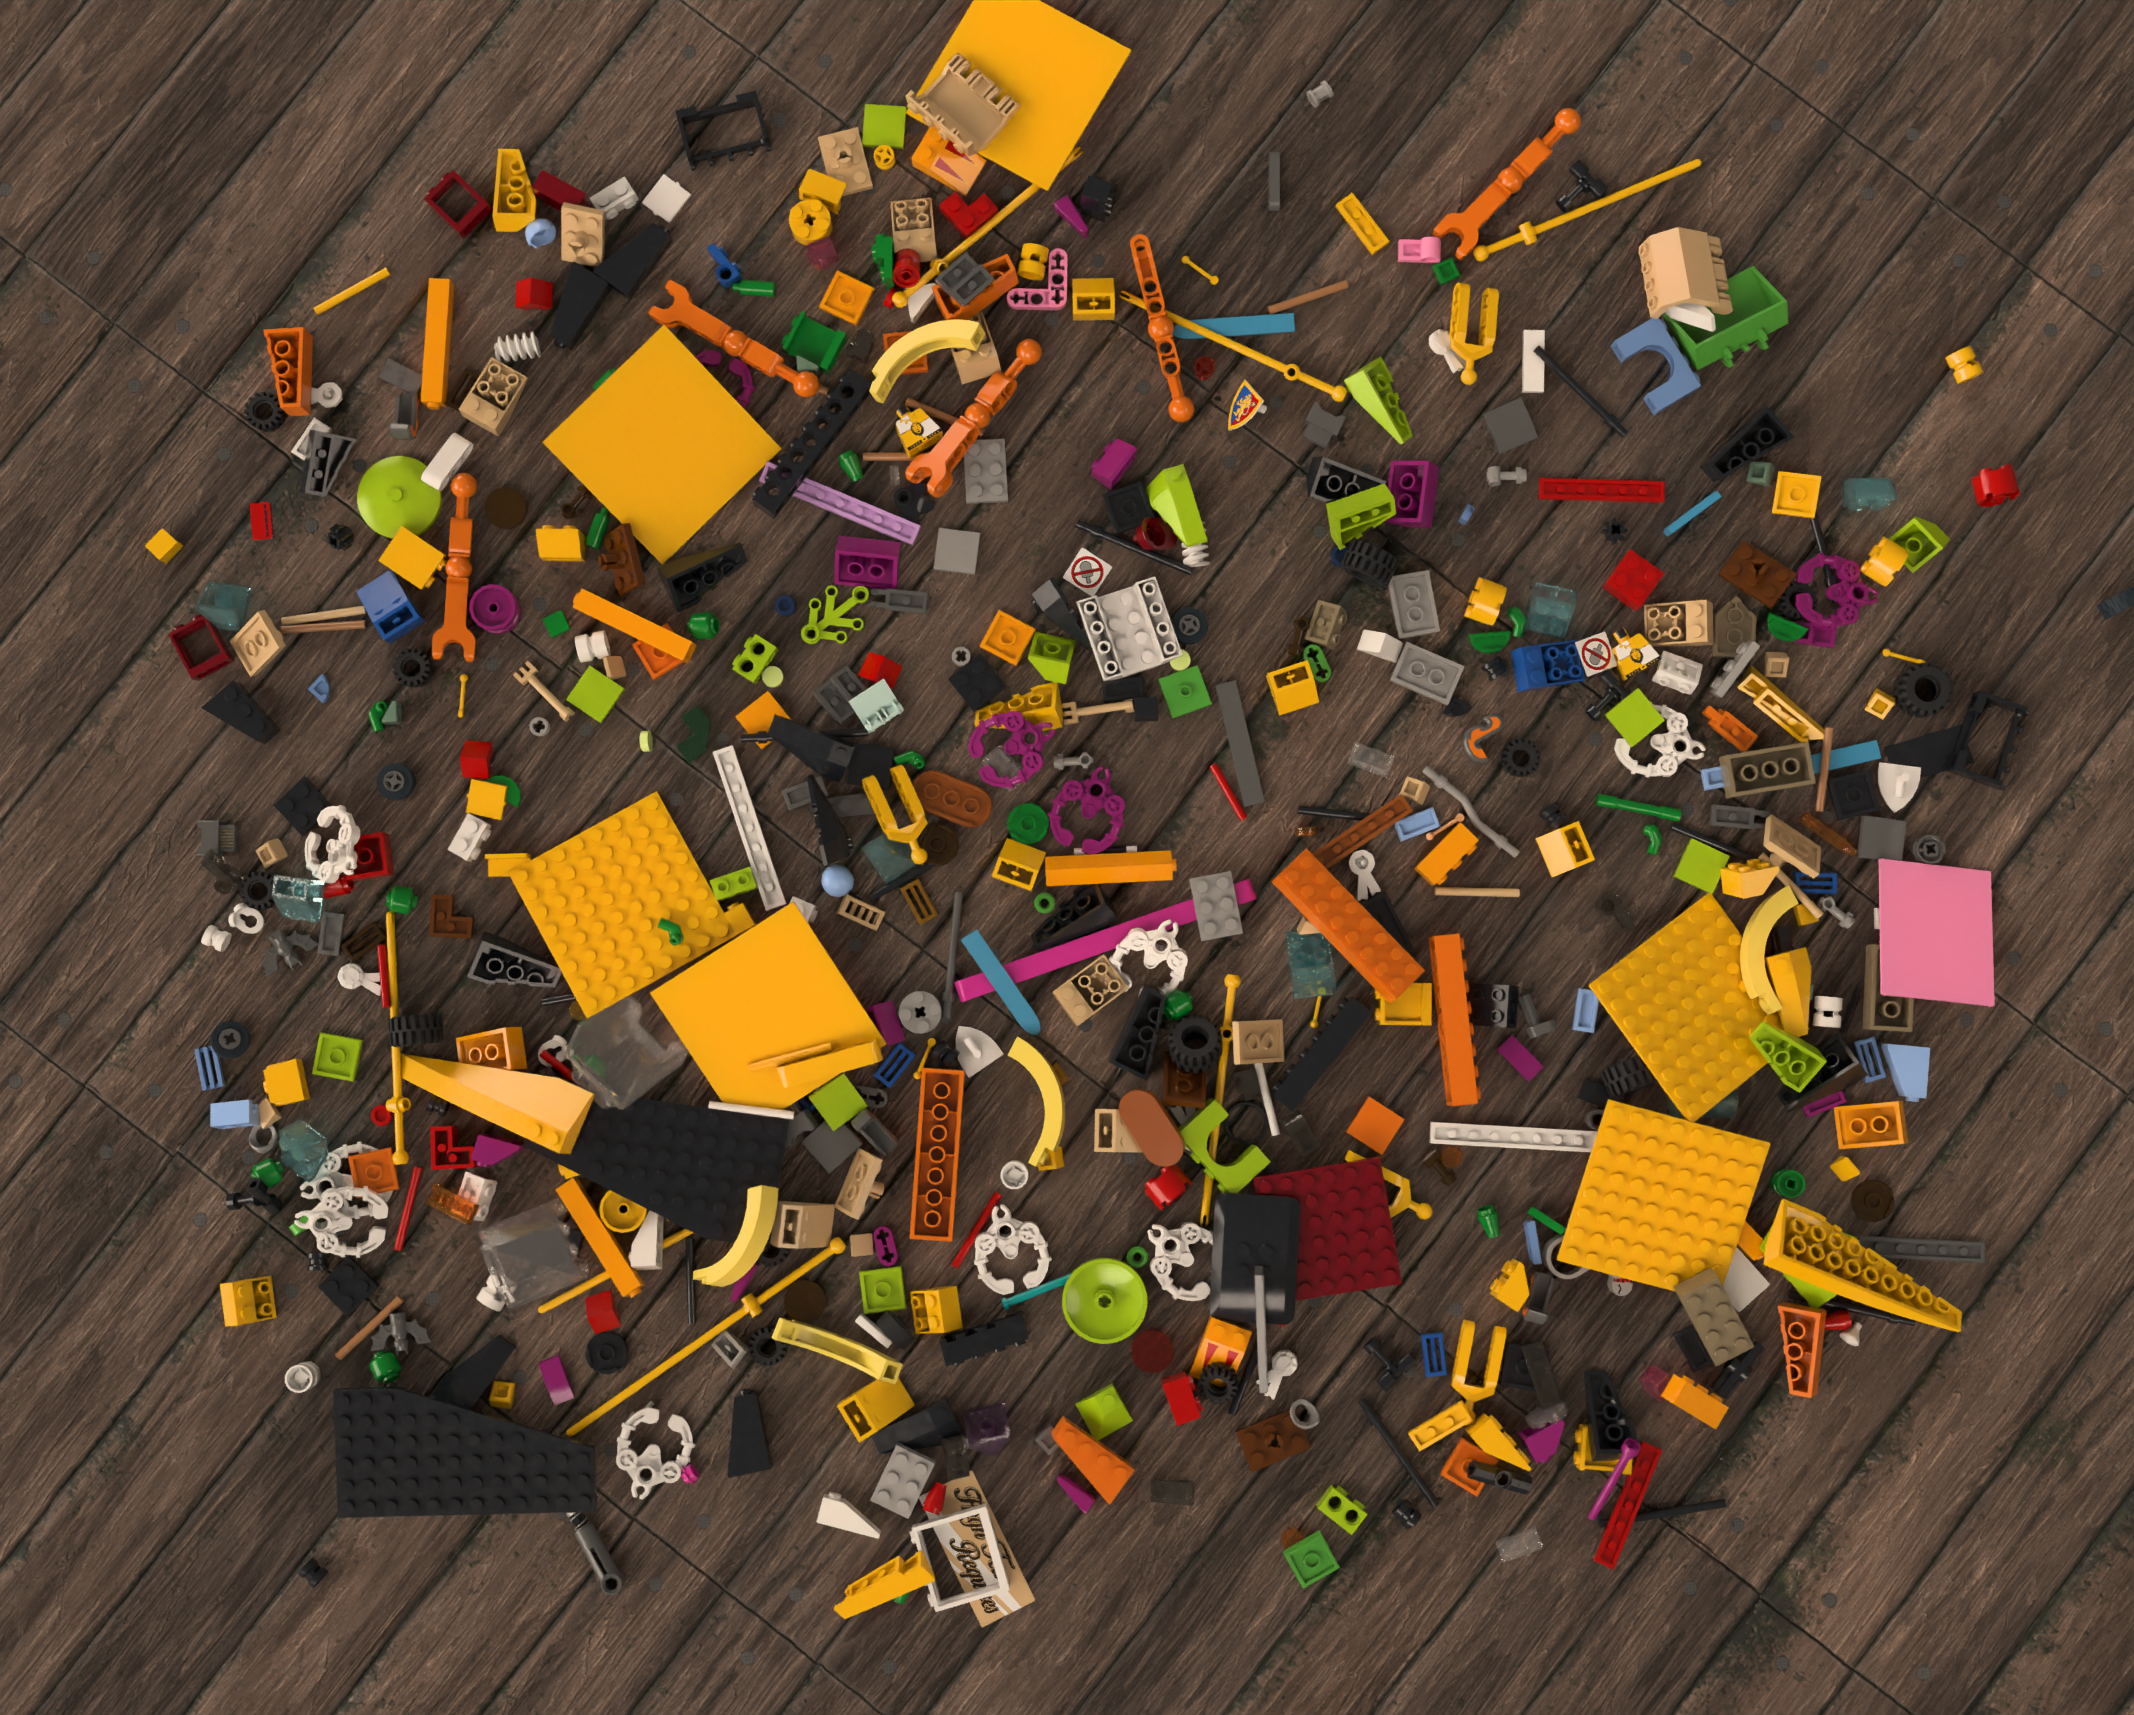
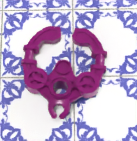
M708 350L698 354L695 358L702 365L716 367L721 364L722 355L714 350ZM734 358L729 364V370L733 375L741 377L743 380L741 388L744 390L742 396L736 397V401L745 409L750 404L749 398L751 393H754L755 387L752 384L751 373L745 362Z
M1818 553L1817 557L1809 559L1797 570L1796 582L1802 584L1810 583L1814 576V568H1821L1824 564H1829L1830 569H1837V577L1841 582L1827 587L1826 596L1839 603L1840 607L1836 609L1835 614H1830L1828 618L1822 617V613H1817L1812 609L1813 600L1810 594L1801 593L1796 595L1795 605L1803 617L1813 623L1815 627L1827 626L1829 629H1833L1834 627L1854 624L1858 620V611L1863 605H1873L1878 602L1877 597L1871 600L1868 599L1869 592L1877 596L1879 594L1878 591L1873 587L1864 585L1859 577L1860 567L1856 562L1848 561L1835 554L1825 556L1824 553Z
M1019 711L993 714L991 718L979 721V725L970 737L968 750L971 757H982L985 754V746L981 740L984 734L989 733L988 728L994 725L999 728L1004 724L1007 730L1013 732L1012 737L1004 744V751L1009 755H1024L1022 759L1024 768L1018 770L1019 775L1012 778L1009 775L998 777L995 768L990 765L982 767L978 771L982 780L992 786L1009 787L1011 790L1021 782L1026 783L1029 778L1044 766L1045 762L1042 756L1044 742L1049 741L1056 731L1051 729L1048 735H1044L1042 729L1044 727L1051 728L1053 726L1052 723L1041 722L1035 725L1025 720V716ZM1030 732L1034 733L1036 737L1033 744L1027 741V735Z
M1099 766L1094 770L1090 779L1081 782L1076 780L1066 782L1057 797L1053 799L1052 810L1047 816L1050 817L1052 833L1059 844L1069 847L1074 839L1070 831L1060 826L1062 818L1058 816L1061 807H1066L1067 801L1075 802L1079 799L1082 803V815L1084 818L1092 819L1100 809L1104 808L1106 813L1112 816L1110 824L1113 825L1110 834L1106 833L1105 838L1100 842L1093 839L1084 840L1082 852L1098 854L1109 848L1115 841L1118 842V834L1124 826L1123 811L1125 803L1121 797L1114 794L1109 786L1111 780L1109 768L1105 769L1106 777L1104 779L1098 777V773L1104 769L1103 766ZM1095 785L1102 788V794L1099 796H1093L1090 792V789Z

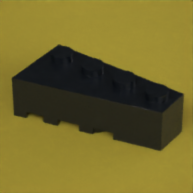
M1768 407L1757 410L1700 468L1713 482L1721 480L1794 438V435Z

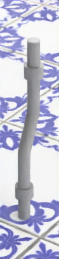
M1428 766L1424 768L1422 772L1432 779L1438 788H1443L1461 802L1473 825L1494 841L1495 846L1499 849L1503 848L1514 858L1519 854L1520 851L1507 842L1508 839L1502 834L1498 835L1479 819L1468 797L1451 785L1445 776L1437 774Z

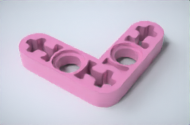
M1057 248L1049 254L1048 289H1012L1007 294V304L1009 307L1016 310L1063 309L1067 303L1066 252L1063 249ZM1057 254L1064 258V260L1060 261V269H1056V260L1052 259L1056 258ZM1060 274L1063 276L1064 281L1061 284H1055L1052 281V277ZM1056 290H1060V299H1063L1059 304H1055V301L1052 300L1056 297ZM1015 294L1019 298H1025V294H1028V304H1025V300H1018V303L1015 304L1014 300L1010 298H1014ZM1034 294L1042 296L1043 301L1040 304L1032 303L1031 297Z

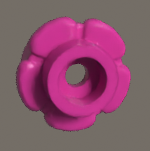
M693 1464L682 1467L681 1477L685 1483L695 1484V1481L700 1478L696 1467Z

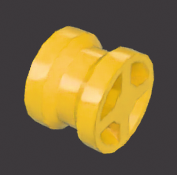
M881 145L875 149L874 159L876 166L881 170L891 169L895 164L893 149L887 145Z

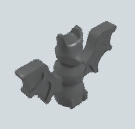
M282 929L277 930L268 937L273 946L270 949H264L266 957L261 965L266 970V976L269 977L279 970L277 964L278 955L284 957L286 964L289 965L292 971H294L293 966L296 964L303 965L298 954L293 951L294 945L301 946L306 951H311L319 943L313 941L310 934L300 935L294 930L291 936L286 937Z
M406 1312L389 1314L390 1325H379V1332L371 1337L373 1339L371 1351L385 1349L390 1335L395 1338L396 1356H399V1351H405L406 1355L409 1354V1343L406 1338L408 1332L414 1336L417 1344L430 1343L432 1339L428 1335V1328L420 1326L418 1319L407 1322Z

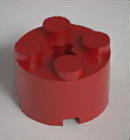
M2010 464L1993 471L1992 468L1980 470L1979 475L1973 477L1971 481L1977 505L1981 504V507L2000 505L2004 503L2003 500L2010 497V500H2013L2020 495L2016 475Z
M1177 1164L1164 1167L1161 1170V1176L1157 1179L1152 1177L1145 1184L1147 1189L1144 1192L1160 1211L1164 1210L1163 1204L1166 1203L1169 1206L1186 1191V1184L1189 1186L1193 1184Z

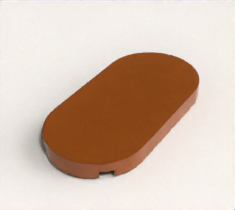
M936 770L923 772L912 783L923 810L968 828L981 826L991 815V799L986 791L978 786Z
M1142 1088L1128 1091L1120 1101L1119 1114L1144 1155L1150 1162L1158 1166L1166 1167L1177 1163L1183 1155L1185 1141L1158 1097L1153 1092L1142 1090Z

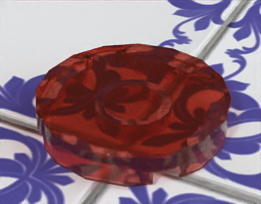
M1145 1330L1133 1340L1131 1347L1132 1359L1135 1365L1142 1371L1150 1373L1160 1372L1172 1360L1173 1345L1168 1336L1163 1332Z

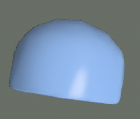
M537 218L527 225L525 230L526 240L529 246L532 245L537 249L539 245L551 243L556 237L557 230L551 221Z
M834 864L827 867L822 873V886L830 896L842 897L852 890L854 878L846 866Z

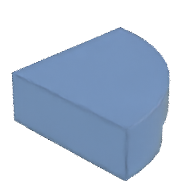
M1467 504L1457 522L1462 525L1466 524L1474 511V506Z
M321 674L308 690L323 704L329 698L330 684L326 676Z

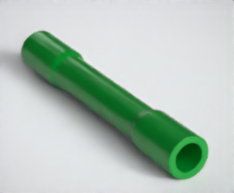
M1600 793L1596 797V806L1627 810L1677 822L1681 818V809L1650 805Z

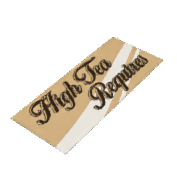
M971 1470L943 1484L947 1486L943 1511H940L939 1516L925 1511L929 1520L987 1503L1010 1582L1009 1591L969 1602L981 1627L1034 1602L1035 1598L973 1471ZM929 1492L919 1496V1500L923 1507L925 1505L923 1504V1502L926 1499ZM979 1514L933 1527L964 1592L999 1583Z

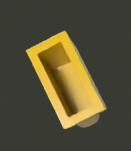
M302 1058L271 1064L263 1070L265 1076L263 1086L266 1094L269 1095L270 1103H273L275 1106H282L310 1099Z

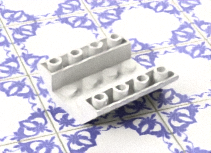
M1156 577L1136 582L1132 587L1101 597L1095 595L1076 602L1103 681L1121 679L1158 667L1183 655Z

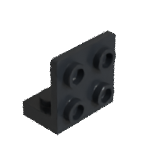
M1470 983L1469 1001L1471 1003V1014H1468L1469 1023L1472 1022L1476 1026L1516 1028L1519 986Z

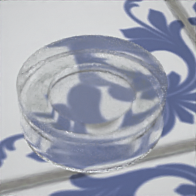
M890 465L891 486H899V468L897 465Z

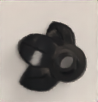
M912 483L908 488L898 489L893 497L895 505L901 508L902 517L915 524L919 521V514L928 513L934 509L932 501L924 495L927 491L926 484ZM905 495L908 497L906 502L900 501L901 496Z

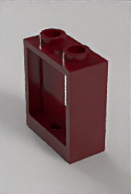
M454 170L446 173L441 178L440 183L436 187L431 188L424 198L426 203L463 239L492 211L490 205ZM456 182L478 202L458 223L453 221L436 204Z
M544 170L540 172L532 186L540 201L560 212L564 202L589 208L593 207L586 193Z
M203 614L193 617L191 619L192 622L186 625L176 626L173 632L168 634L191 679L196 681L235 661L213 619ZM207 626L221 653L196 666L182 639Z

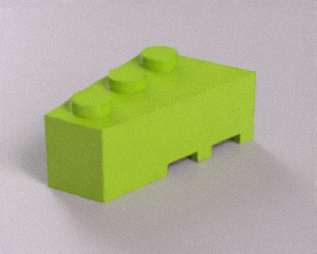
M1385 483L1326 504L1331 537L1340 550L1345 548L1344 544L1353 538L1359 539L1362 537L1361 533L1373 526L1375 528L1396 514L1394 496Z

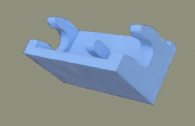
M252 1100L211 1104L210 1127L228 1129L260 1125L258 1104H253Z

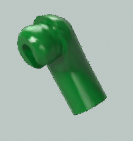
M1510 607L1507 615L1515 624L1512 635L1522 638L1527 619L1518 607Z
M384 701L376 702L369 712V719L374 732L384 730L381 721L387 710V704Z
M907 751L894 757L897 766L909 763L916 769H921L925 765L924 757L914 751Z
M1647 824L1643 828V833L1650 838L1647 853L1657 856L1662 836L1657 826Z
M661 918L658 928L668 931L669 941L672 945L677 946L681 944L684 936L680 925Z

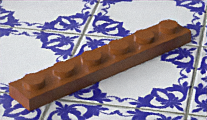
M1400 794L1312 854L1328 869L1413 812L1403 795Z

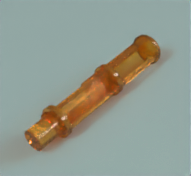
M1808 812L1800 817V823L1804 824L1842 853H1847L1854 857L1858 850L1851 846L1849 841L1842 838Z

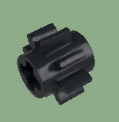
M1613 518L1611 524L1608 521L1604 523L1606 529L1600 532L1606 537L1604 542L1609 540L1615 545L1617 539L1621 542L1625 540L1622 534L1627 533L1628 529H1624V521L1620 523L1617 522L1616 518ZM1616 528L1618 531L1613 535L1611 531Z
M336 524L329 528L331 532L327 534V540L332 548L337 550L342 548L345 551L352 546L354 534L348 526Z

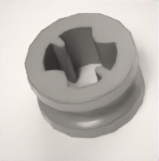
M965 647L954 649L952 660L955 665L963 667L970 662L971 656L968 649ZM962 651L965 652L966 660L958 662L957 653L961 652L962 654Z
M536 717L530 722V731L536 736H545L550 730V724L544 718ZM542 721L545 729H541L540 733L536 732L538 729H535V724H539Z

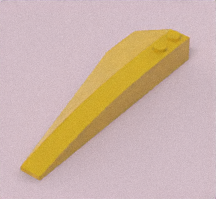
M401 1054V1078L557 1153L571 1154L595 1096L594 1093L561 1078Z
M1786 1199L1781 1200L1765 1245L1764 1265L1862 1304L1955 1332L1961 1331L1962 1311L1943 1298H1937L1932 1295L1930 1289L1924 1285L1919 1286L1907 1273H1900L1895 1265L1872 1249H1866L1861 1246L1859 1240L1853 1236L1848 1237L1836 1224L1832 1226L1823 1215Z

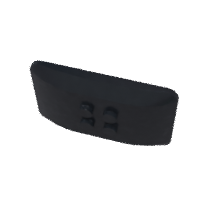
M1229 1192L1221 1193L1217 1196L1214 1211L1209 1311L1213 1318L1224 1321L1257 1323L1255 1266H1263L1266 1324L1286 1325L1292 1322L1295 1316L1301 1211L1300 1203L1296 1198Z

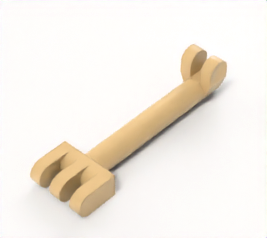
M527 660L525 664L530 670L527 671L521 666L519 670L524 676L521 677L517 672L513 676L524 686L529 682L559 712V716L567 722L569 717L573 716L575 712L569 707H565L535 677L539 671Z
M1133 699L1077 708L1076 702L1062 704V708L1071 709V711L1063 712V717H1072V719L1064 720V725L1079 723L1078 716L1125 710L1126 713L1135 712Z

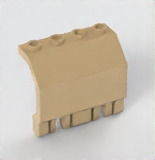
M957 53L946 64L942 74L924 94L915 97L914 92L910 90L906 95V100L908 103L907 107L914 114L919 113L923 116V121L929 127L934 126L939 130L938 134L944 140H951L958 152L961 154L965 152L968 156L985 150L1017 113L1020 104L1011 99L1009 95H1006L995 105L993 102L1000 95L1002 89L996 86L993 81L978 69H975L966 79L962 77L969 70L971 63L968 60L966 61L960 53Z
M1676 227L1650 235L1639 246L1650 318L1658 319L1669 307L1683 303L1711 307L1713 313L1723 315L1730 314L1733 311L1730 295L1724 293L1728 291L1729 287L1724 260L1718 258L1722 254L1721 243L1718 237L1708 236L1707 232Z

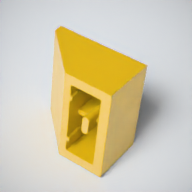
M1114 278L1072 279L1073 321L1115 319Z
M544 525L542 529H536L539 557L543 561L585 562L586 545L584 543L586 537L579 529H576V526H563V529H555V526Z
M1308 660L1266 675L1279 716L1319 703L1315 680Z
M1579 821L1536 838L1551 877L1595 860Z
M1007 838L997 860L992 878L1032 892L1046 852Z
M1749 859L1746 864L1730 863L1728 867L1720 869L1723 893L1743 899L1763 895L1779 872V866L1771 864L1770 861L1760 862V859Z
M1512 1258L1511 1261L1508 1260L1502 1267L1501 1271L1503 1274L1499 1279L1496 1278L1492 1282L1489 1294L1518 1312L1529 1296V1289L1524 1265Z
M271 1276L220 1284L225 1326H239L277 1318Z
M957 1286L936 1287L910 1292L916 1334L946 1333L963 1328Z

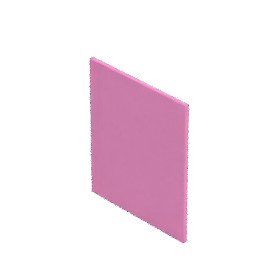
M1884 858L1879 859L1881 995L1989 1007L1995 1006L1991 871Z

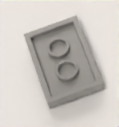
M1005 439L976 440L964 455L966 503L1008 502Z
M1429 570L1393 576L1388 588L1398 639L1439 633L1440 627Z
M1754 641L1742 642L1735 651L1737 653L1736 657L1733 660L1729 659L1724 665L1722 676H1717L1711 683L1710 687L1712 689L1710 693L1722 698L1760 645Z
M1406 642L1390 681L1444 705H1448L1465 666Z
M1231 871L1189 879L1201 941L1243 934Z
M897 1442L870 1501L909 1519L936 1460Z

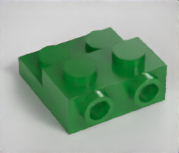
M878 234L875 237V244H872L873 262L878 265L882 283H885L887 290H890L892 287H895V281L893 280L895 256L893 238L886 234Z

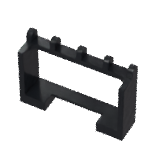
M756 90L736 95V102L697 111L696 106L675 111L691 171L696 170L694 163L708 160L711 167L714 166L712 160L714 158L728 155L731 162L734 161L732 154L748 150L749 156H754L752 149L766 146L768 152L772 151ZM756 107L763 133L761 140L692 156L684 124Z
M1983 691L1974 692L1947 772L2003 791L2005 786L2002 785L2003 782H2000L2002 771L2010 772L2011 768L2004 765L2008 753L2017 752V748L2012 747L2011 744L2015 732L2023 734L2024 729L2017 726L2021 715L2029 716L2028 707ZM1985 702L2015 712L1993 779L1964 769L1969 753L1966 752V748L1977 716L1982 713Z

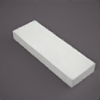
M1523 330L1522 393L1544 392V361L1533 351L1538 345L1545 350V330Z

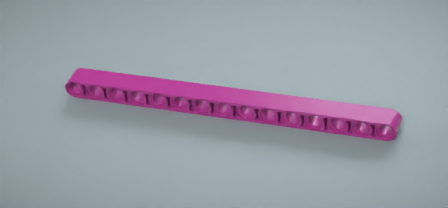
M1250 879L1234 884L1237 905L1257 899ZM1193 899L1002 966L1014 984L1116 949V945L1128 936V933L1134 928H1142L1145 931L1156 930L1164 921L1170 919L1172 923L1165 927L1167 931L1173 929L1174 922L1178 923L1179 927L1196 921ZM983 972L954 982L961 1003L996 991Z

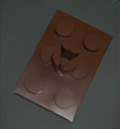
M624 523L604 536V544L608 554H601L598 558L599 567H602L601 570H613L615 587L618 590L619 596L628 595L646 584L630 523Z
M1745 541L1741 543L1719 572V577L1770 609L1775 606L1797 575Z
M1165 1051L1162 1105L1205 1108L1206 1072L1203 1073L1202 1070H1199L1198 1074H1193V1070H1190L1188 1073L1185 1072L1184 1068L1179 1069L1177 1063H1173L1169 1051Z
M1290 1408L1235 1431L1252 1472L1311 1448L1304 1430L1293 1423L1290 1417Z

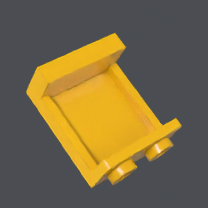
M401 526L378 561L423 590L425 587L429 588L435 580L433 577L435 572L443 569L447 562L445 560L447 555L412 533L405 526Z
M1412 983L1398 999L1390 1004L1375 989V999H1378V1008H1375V1020L1378 1021V1025H1432V983Z
M1579 1424V1430L1575 1431V1442L1578 1443L1577 1451H1574L1573 1462L1576 1464V1467L1579 1470L1613 1471L1619 1459L1615 1461L1592 1462L1588 1425ZM1632 1459L1629 1460L1622 1474L1631 1475Z

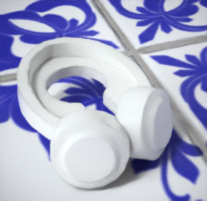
M239 903L234 907V912L229 915V925L237 927L245 933L254 934L263 929L264 917L258 910L249 908L247 904ZM240 915L255 916L257 924L255 927L249 928Z
M554 1035L552 1040L547 1041L540 1047L538 1052L539 1061L545 1066H551L539 1055L543 1050L548 1048L555 1049L558 1046L562 1047V1051L557 1053L556 1059L560 1062L569 1059L571 1051L566 1040L559 1035Z

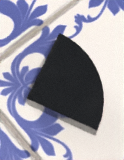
M1453 696L1442 714L1449 717H1458L1469 711L1472 706Z

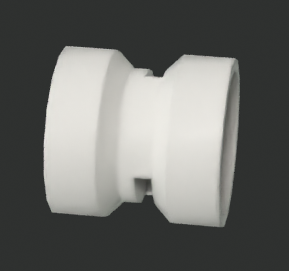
M210 925L205 930L201 942L206 946L212 945L215 947V950L223 952L229 945L232 935L227 931H219L218 927Z

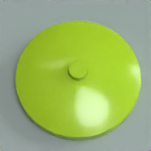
M393 456L378 461L367 470L358 487L357 503L363 520L371 529L386 538L393 539L401 526H405L412 533L419 536L434 524L442 507V491L436 490L421 480L422 474L427 468L425 464L411 457Z
M1096 1258L1081 1264L1071 1273L1063 1289L1062 1307L1068 1324L1079 1336L1094 1343L1111 1344L1129 1337L1140 1326L1147 1310V1293L1141 1277L1131 1266L1114 1258Z

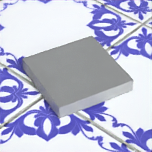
M939 528L934 570L975 575L980 533Z

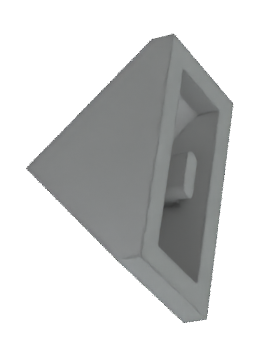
M726 1329L711 1344L733 1369L748 1352V1346Z

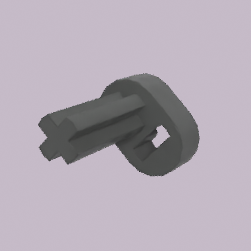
M1530 994L1518 998L1529 1026L1526 1030L1530 1039L1558 1029L1554 1019L1544 1023L1540 1022Z

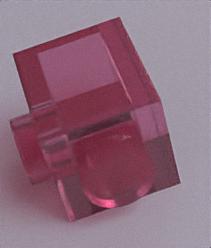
M829 236L806 245L808 252L805 253L809 265H814L815 270L819 268L820 270L831 267L832 263L839 261Z
M1652 1365L1638 1377V1380L1646 1394L1659 1402L1665 1400L1661 1395L1671 1377L1665 1371Z

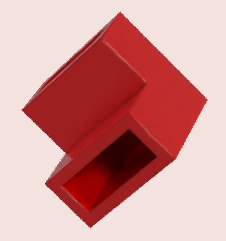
M532 277L516 282L515 308L523 310L532 308L540 310L551 309L553 283Z
M869 652L858 676L874 683L884 678L892 690L902 666L884 656Z
M465 741L460 755L462 777L489 779L491 773L490 760L493 754L492 742Z
M611 1290L585 1298L587 1319L595 1334L621 1326L620 1315L616 1310L615 1298Z

